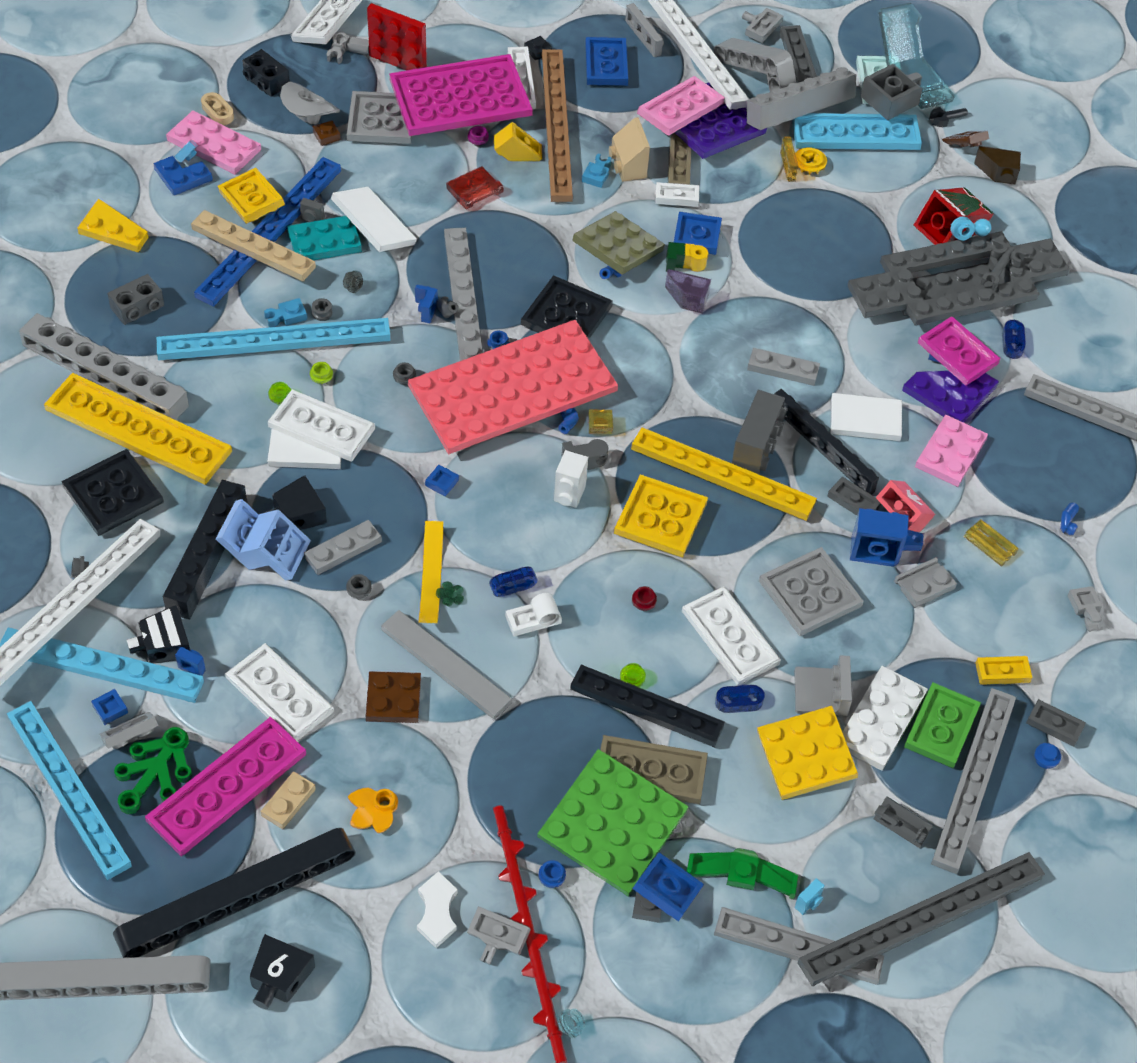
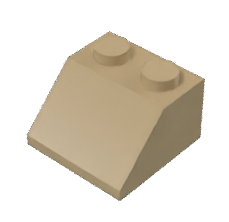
M638 117L632 119L612 137V146H609V156L611 159H614L616 174L619 173L622 182L647 178L650 146Z

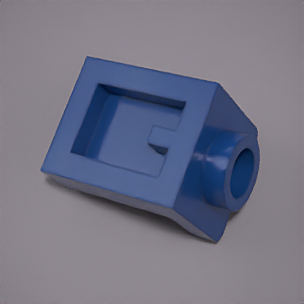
M416 285L415 302L419 303L418 312H421V322L430 324L437 309L438 289Z

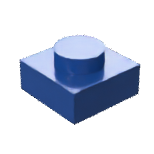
M438 464L425 480V486L446 497L459 481V475Z
M180 647L175 654L178 668L185 672L203 676L206 668L202 655L195 650L189 651Z
M116 689L91 701L104 726L128 714V709Z

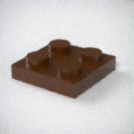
M369 671L366 722L418 723L421 673Z

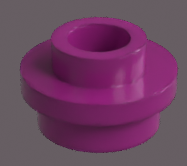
M473 126L468 132V140L474 145H482L489 140V134L485 127Z

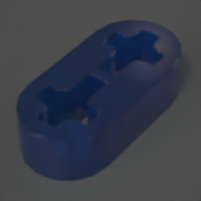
M1015 319L1008 320L1002 331L1003 352L1011 359L1021 358L1026 346L1025 327L1022 322Z
M526 566L494 576L489 581V585L494 596L502 597L532 588L538 579L534 569Z
M757 685L722 687L716 693L715 706L723 713L757 711L763 705L765 693ZM749 695H753L756 701H752ZM723 697H728V699L731 700V703H726V700L723 699Z

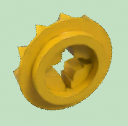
M807 147L799 149L794 154L793 162L795 163V168L800 169L801 173L806 171L809 175L812 172L818 174L820 170H825L827 157L822 151Z

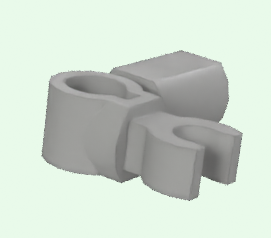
M343 32L336 33L333 36L331 49L327 51V61L330 62L333 57H337L338 64L342 63V55L347 50L353 53L369 55V40L356 37L348 38L347 34Z

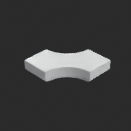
M439 871L418 889V894L424 901L426 909L422 920L417 925V930L435 948L440 946L457 930V926L450 917L449 908L451 902L458 894V889Z

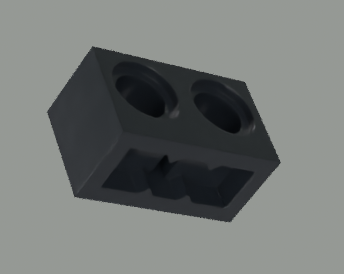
M262 49L242 60L244 77L270 97L280 92L282 86L290 82L289 70Z

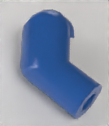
M610 266L602 268L599 273L602 279L611 278L613 274L616 277L622 276Z
M575 408L561 412L563 422L558 428L562 434H568L578 423L579 417Z
M1074 502L1069 503L1061 515L1060 529L1064 534L1067 533L1070 536L1074 535L1078 528L1077 524L1072 523L1073 517L1079 511V506Z

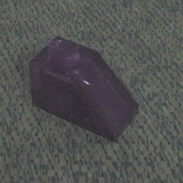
M668 269L665 288L680 308L703 314L710 292L711 279Z

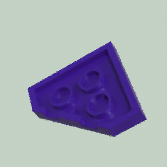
M949 370L916 372L903 385L902 391L941 416L948 415L964 422L997 388L999 381L985 373L966 386Z

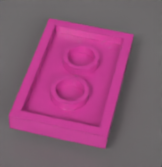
M952 316L920 336L918 340L919 345L966 386L997 366L1000 358Z

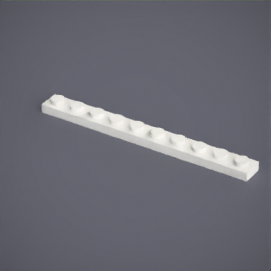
M648 0L715 91L725 97L724 103L729 109L747 107V100L749 98L674 0Z
M139 519L0 647V686L160 537V529Z

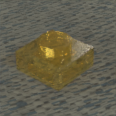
M589 409V434H613L612 410Z

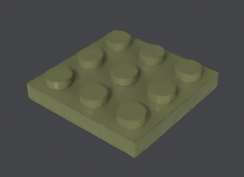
M617 211L574 233L572 239L573 242L621 275L661 253L665 246L655 236L649 234Z

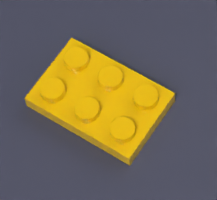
M256 167L218 185L220 194L246 224L285 205L282 196Z

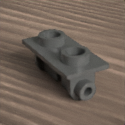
M887 796L882 805H879L876 809L875 817L873 818L918 848L921 847L933 827L932 824Z

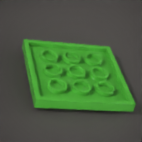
M598 749L537 833V837L629 897L633 891L632 888L662 849L689 806Z

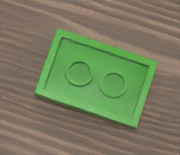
M932 682L904 748L954 768L981 702Z

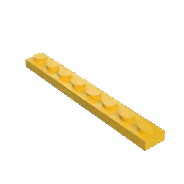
M641 427L632 442L631 450L805 521L808 520L817 501L816 497Z

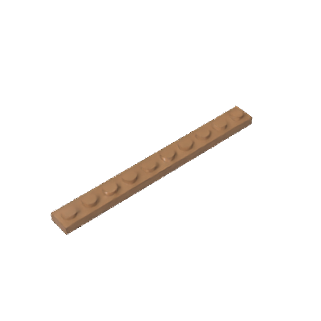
M542 50L551 202H572L573 193L563 50Z

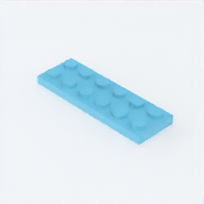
M809 113L792 119L796 148L920 150L922 145L917 115L900 114L890 120H886L881 114Z

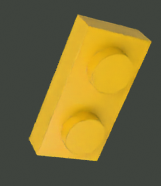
M1028 656L978 657L975 662L980 685L1030 683L1032 680Z

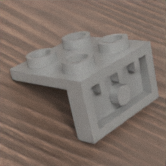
M840 655L837 665H833L832 669L795 667L796 713L805 714L832 706L836 716L848 715L852 702L850 656Z

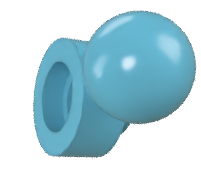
M958 217L951 224V233L958 240H967L974 232L978 236H986L991 231V223L987 219H979L973 224L967 217Z

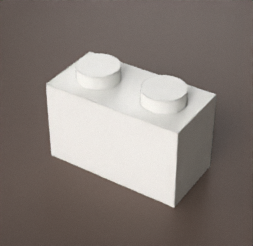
M565 450L555 473V502L577 508L586 487L587 456Z

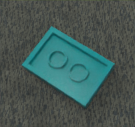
M347 216L287 226L293 251L313 261L362 252L356 226Z

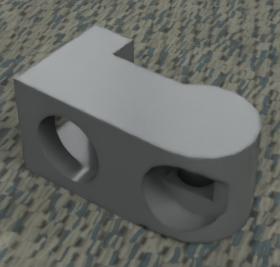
M594 439L587 444L573 446L572 441L562 443L561 456H563L565 450L587 456V470L602 467L607 463L609 448L608 444L601 439Z

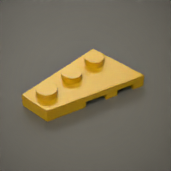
M99 198L77 227L78 234L135 252H139L149 238L148 232Z

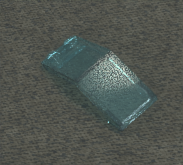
M912 3L879 9L878 14L887 66L894 64L906 75L917 72L922 76L920 85L922 94L918 105L920 109L952 102L955 95L923 57L918 26L922 15Z

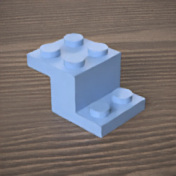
M243 499L235 501L216 537V540L248 570L269 565L285 581L293 578L311 541L279 509L257 514Z

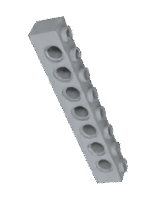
M36 313L19 330L24 347L85 379L174 420H177L189 407L187 392L181 386H175L166 381L162 376L154 375L143 366L135 365L124 356L114 354L105 346L93 343L89 338L74 333L70 328L55 323L49 317Z

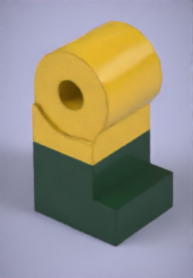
M668 242L666 272H675V268H685L695 272L704 270L707 264L708 250L700 245Z

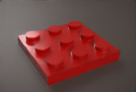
M371 3L367 7L369 56L406 71L426 68V23Z

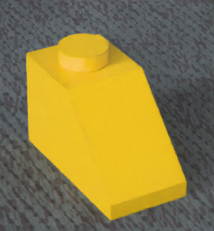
M510 123L494 135V150L508 161L542 160V144L515 123Z

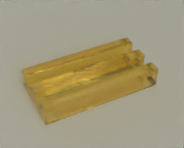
M791 136L783 137L780 154L788 182H796L798 163Z
M982 519L967 530L964 538L1001 567L1005 564V561L1011 559L1012 555L1017 554L1019 549Z

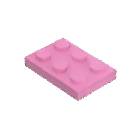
M945 415L918 458L915 467L959 487L984 445L988 434Z

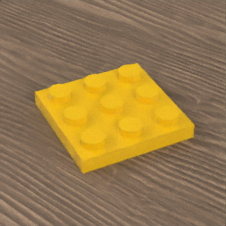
M640 474L617 521L614 534L683 558L707 505L708 497Z
M832 706L757 727V733L781 800L858 778L857 769Z

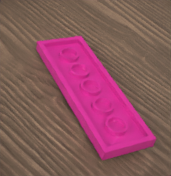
M270 716L145 816L146 822L182 857L305 757L306 749Z

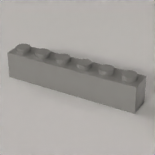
M840 67L829 73H821L820 76L814 78H806L799 83H791L781 89H773L772 92L766 94H758L756 97L747 100V124L762 130L856 97L857 74L848 71L847 68Z

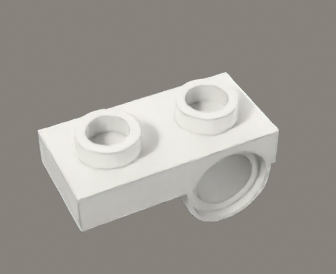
M541 593L532 599L531 604L507 610L505 613L513 637L562 623V617L550 593Z

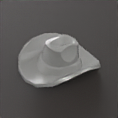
M288 82L282 86L280 97L283 105L304 122L317 124L321 115L340 112L332 103L298 83Z

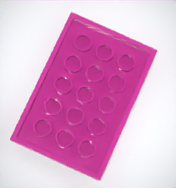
M511 54L389 73L390 82L409 136L532 116L533 109Z

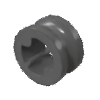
M324 298L313 301L312 316L318 321L330 319L332 316L331 302Z

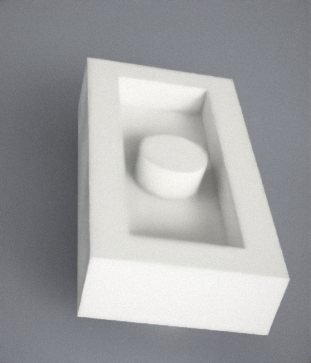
M657 182L655 204L698 207L699 185Z

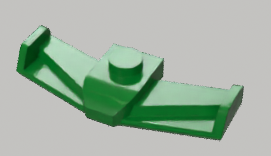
M737 848L733 852L690 853L687 872L693 877L728 876L726 885L754 890L756 881L789 896L790 899L795 898L798 874L759 858L756 852L752 850Z

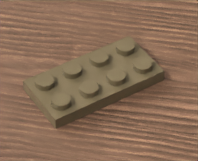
M603 735L601 751L679 801L700 804L708 753Z

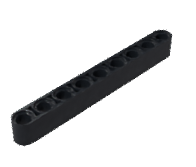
M343 828L332 829L118 926L114 930L113 936L123 958L141 957L351 860L355 856L356 851Z

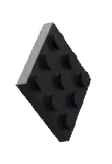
M553 275L521 318V325L539 333L576 320L589 340L612 308L613 300Z
M128 449L61 481L67 494L98 536L164 503L163 496Z

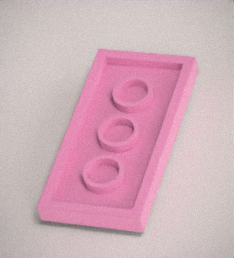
M693 76L639 106L637 114L669 136L724 103L725 97Z
M194 110L166 134L167 141L181 148L190 140H193L198 145L195 149L198 157L234 175L261 151L260 143Z

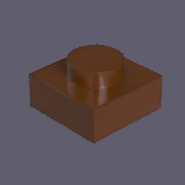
M333 121L313 126V133L321 146L341 140L340 132Z

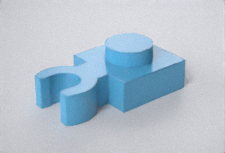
M597 154L595 163L589 162L584 171L582 182L602 188L609 175L611 157H608L606 161H601V154Z
M300 298L279 303L278 309L269 308L264 310L265 319H268L269 327H276L283 321L285 326L307 320V313Z

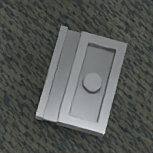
M937 558L897 575L894 580L896 584H899L901 591L914 608L954 590L957 585L943 565L940 566Z

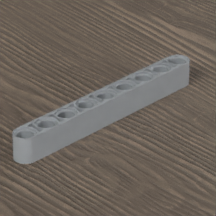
M190 955L0 963V1000L200 993L209 989L211 960L206 956Z

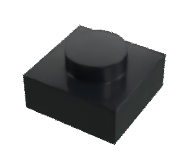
M542 36L524 42V47L528 46L529 55L534 60L542 58V50H552V46Z

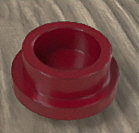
M642 586L634 591L632 603L639 610H651L657 603V596L650 587Z

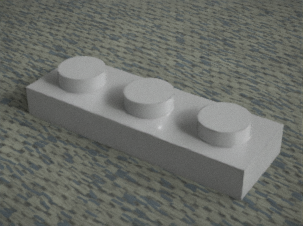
M634 3L628 4L626 6L625 21L653 57L661 56L664 44L662 36L656 32L652 23L645 18L643 12Z
M753 348L747 370L815 386L820 363Z
M367 520L304 552L305 559L315 573L319 575L381 543L382 537L372 523Z

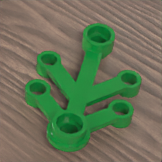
M172 727L164 733L161 739L145 743L136 742L130 746L131 757L137 762L116 765L114 769L116 779L124 782L129 780L132 774L146 772L133 790H125L118 796V805L123 813L134 814L140 809V799L157 775L161 785L160 797L162 802L169 798L164 797L166 793L171 792L174 794L176 792V789L171 784L167 761L172 754L177 765L175 769L177 781L187 783L191 780V768L186 763L183 751L189 744V737L185 730L179 727ZM173 740H180L177 743H171ZM137 749L143 750L139 754L134 753V751ZM161 750L158 756L144 759L148 752ZM121 770H127V773L123 775L118 774ZM183 771L188 772L185 776L179 775ZM129 802L135 803L130 807H126Z

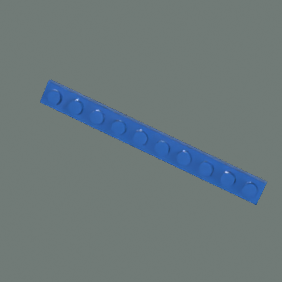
M322 157L283 198L285 205L274 212H270L251 232L275 242L284 233L287 226L291 225L300 216V202L302 199L306 198L314 201L341 172V165ZM233 250L194 291L195 298L214 307L257 260L237 250Z

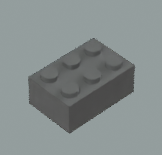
M757 390L736 439L732 464L759 475L761 470L766 471L770 459L768 456L773 454L777 441L774 439L777 436L780 437L784 423H781L787 411V408L783 407L784 397Z

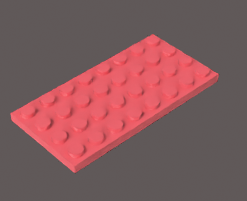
M576 320L408 380L411 392L448 455L618 391V384Z

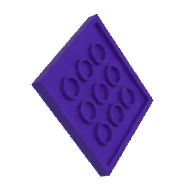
M708 82V83H705V84H707L708 86H710L711 88H713L712 85H711L709 82ZM723 103L721 106L674 133L704 159L764 135L767 128L759 130L747 124V108L729 109Z

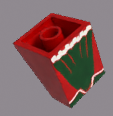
M965 187L940 189L933 191L915 221L914 226L936 245L958 240L951 233V224L956 218L967 217L974 224L979 219L990 221L994 213Z

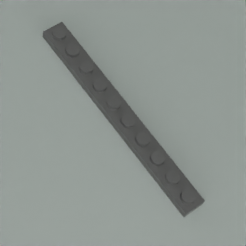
M1025 853L800 957L797 963L811 986H815L1041 880L1045 873L1031 853Z

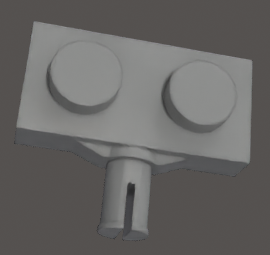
M766 8L758 15L745 11L742 19L751 22L746 28L745 35L763 43L783 22V15L769 8Z
M478 906L467 933L481 939L486 944L480 961L491 965L497 949L507 950L520 956L531 929Z

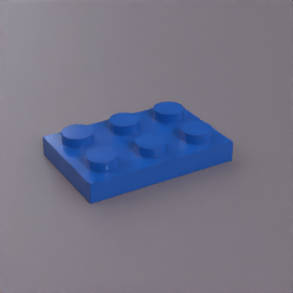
M586 37L587 85L628 86L626 38Z

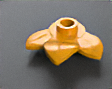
M367 787L358 789L348 795L349 801L357 807L350 821L352 827L366 829L373 826L374 830L380 834L392 825V813L398 807V797L393 791L389 789L375 791ZM383 801L389 802L386 806L380 805Z

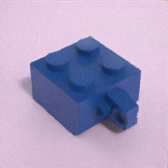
M859 508L851 537L850 561L894 567L899 564L902 551H921L924 538L923 533L908 530L909 515Z

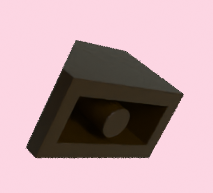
M979 146L974 164L994 182L1015 185L1020 171L1021 152Z

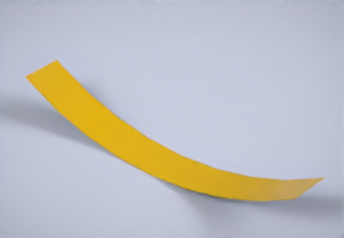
M425 521L422 588L418 623H438L444 521Z

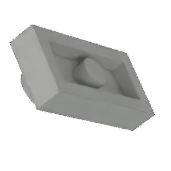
M147 712L100 733V736L108 749L111 747L117 749L126 745L128 740L135 736L144 737L152 733V729L157 727L158 724L155 717L150 712Z

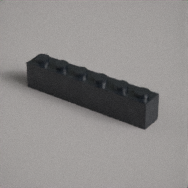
M221 480L163 594L165 609L177 605L180 616L185 619H191L225 550V547L216 540V537L235 501L243 499L248 503L245 485Z

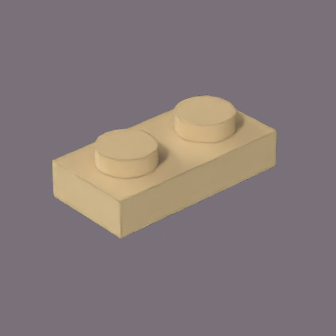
M293 771L260 811L261 816L279 828L284 829L316 790L315 784Z

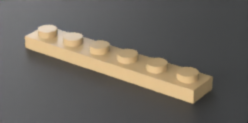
M203 210L191 223L192 230L298 280L304 281L316 268L315 261L206 210Z

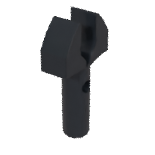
M935 107L930 113L929 120L934 119L932 124L934 126L947 127L949 119L967 116L968 110L961 108L945 112L941 107Z

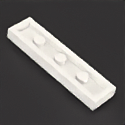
M528 46L508 47L507 54H511L531 107L536 109Z

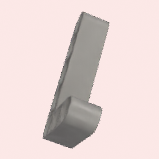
M730 38L714 47V54L721 63L767 74L770 92L773 89H781L791 83H797L793 60L790 53L786 50L736 38Z

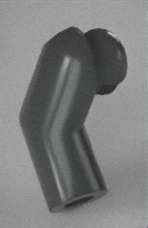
M446 296L438 299L436 308L443 317L449 318L458 312L459 307L455 302H448V297Z

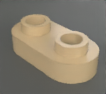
M210 92L202 96V109L212 120L222 125H228L234 120L232 107L221 95Z

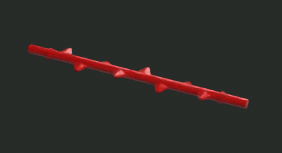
M499 805L494 807L493 811L498 827L497 835L501 839L507 867L498 877L500 881L512 884L518 912L510 920L531 929L526 940L530 962L521 972L523 976L535 978L542 1010L533 1017V1022L547 1027V1038L551 1042L555 1063H567L561 1038L562 1031L559 1030L552 998L561 991V987L558 984L547 982L540 948L548 941V936L535 933L528 901L537 895L536 889L523 886L516 855L525 845L523 841L512 840V831L509 829L504 807Z

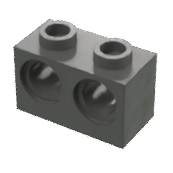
M148 274L107 293L110 308L124 325L164 306L162 290Z

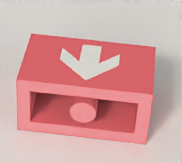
M890 480L876 497L888 512L909 515L908 530L921 532L936 515L905 481Z

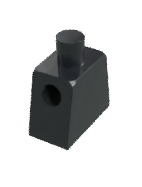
M306 475L272 495L274 509L267 512L279 509L299 530L327 523L326 508Z

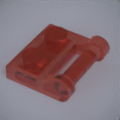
M483 166L446 182V189L466 210L487 197L504 192L501 182L496 181Z

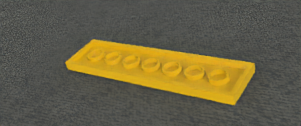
M71 373L44 403L46 411L204 485L208 483L232 453L231 445L75 373Z

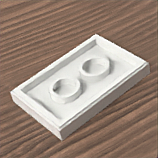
M832 393L830 433L834 435L901 441L902 400Z
M271 430L268 466L341 469V457L277 430Z

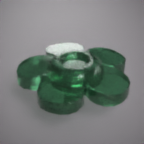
M446 581L443 582L442 588L436 590V596L443 599L442 603L446 606H452L453 602L459 605L464 601L462 596L464 589L460 585L453 587L451 582Z

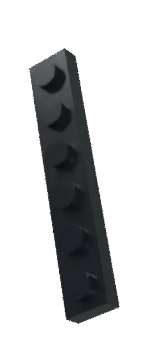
M783 389L775 392V395L785 398L783 407L787 408L784 420L850 481L872 495L876 490L879 480L876 473L863 464L857 455L852 454L839 439H836L828 432L824 425L816 421L809 411L803 409L791 395H788Z
M582 664L570 685V690L714 748L725 725V721Z

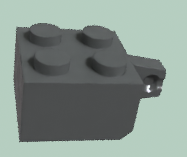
M891 64L864 78L861 98L886 120H890L919 105L922 88L920 87L922 76L917 72L906 75L897 66Z

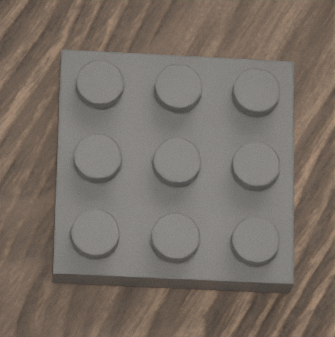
M352 91L347 141L411 144L412 136L408 134L394 93Z
M822 547L759 577L760 584L799 636L862 607L864 602Z

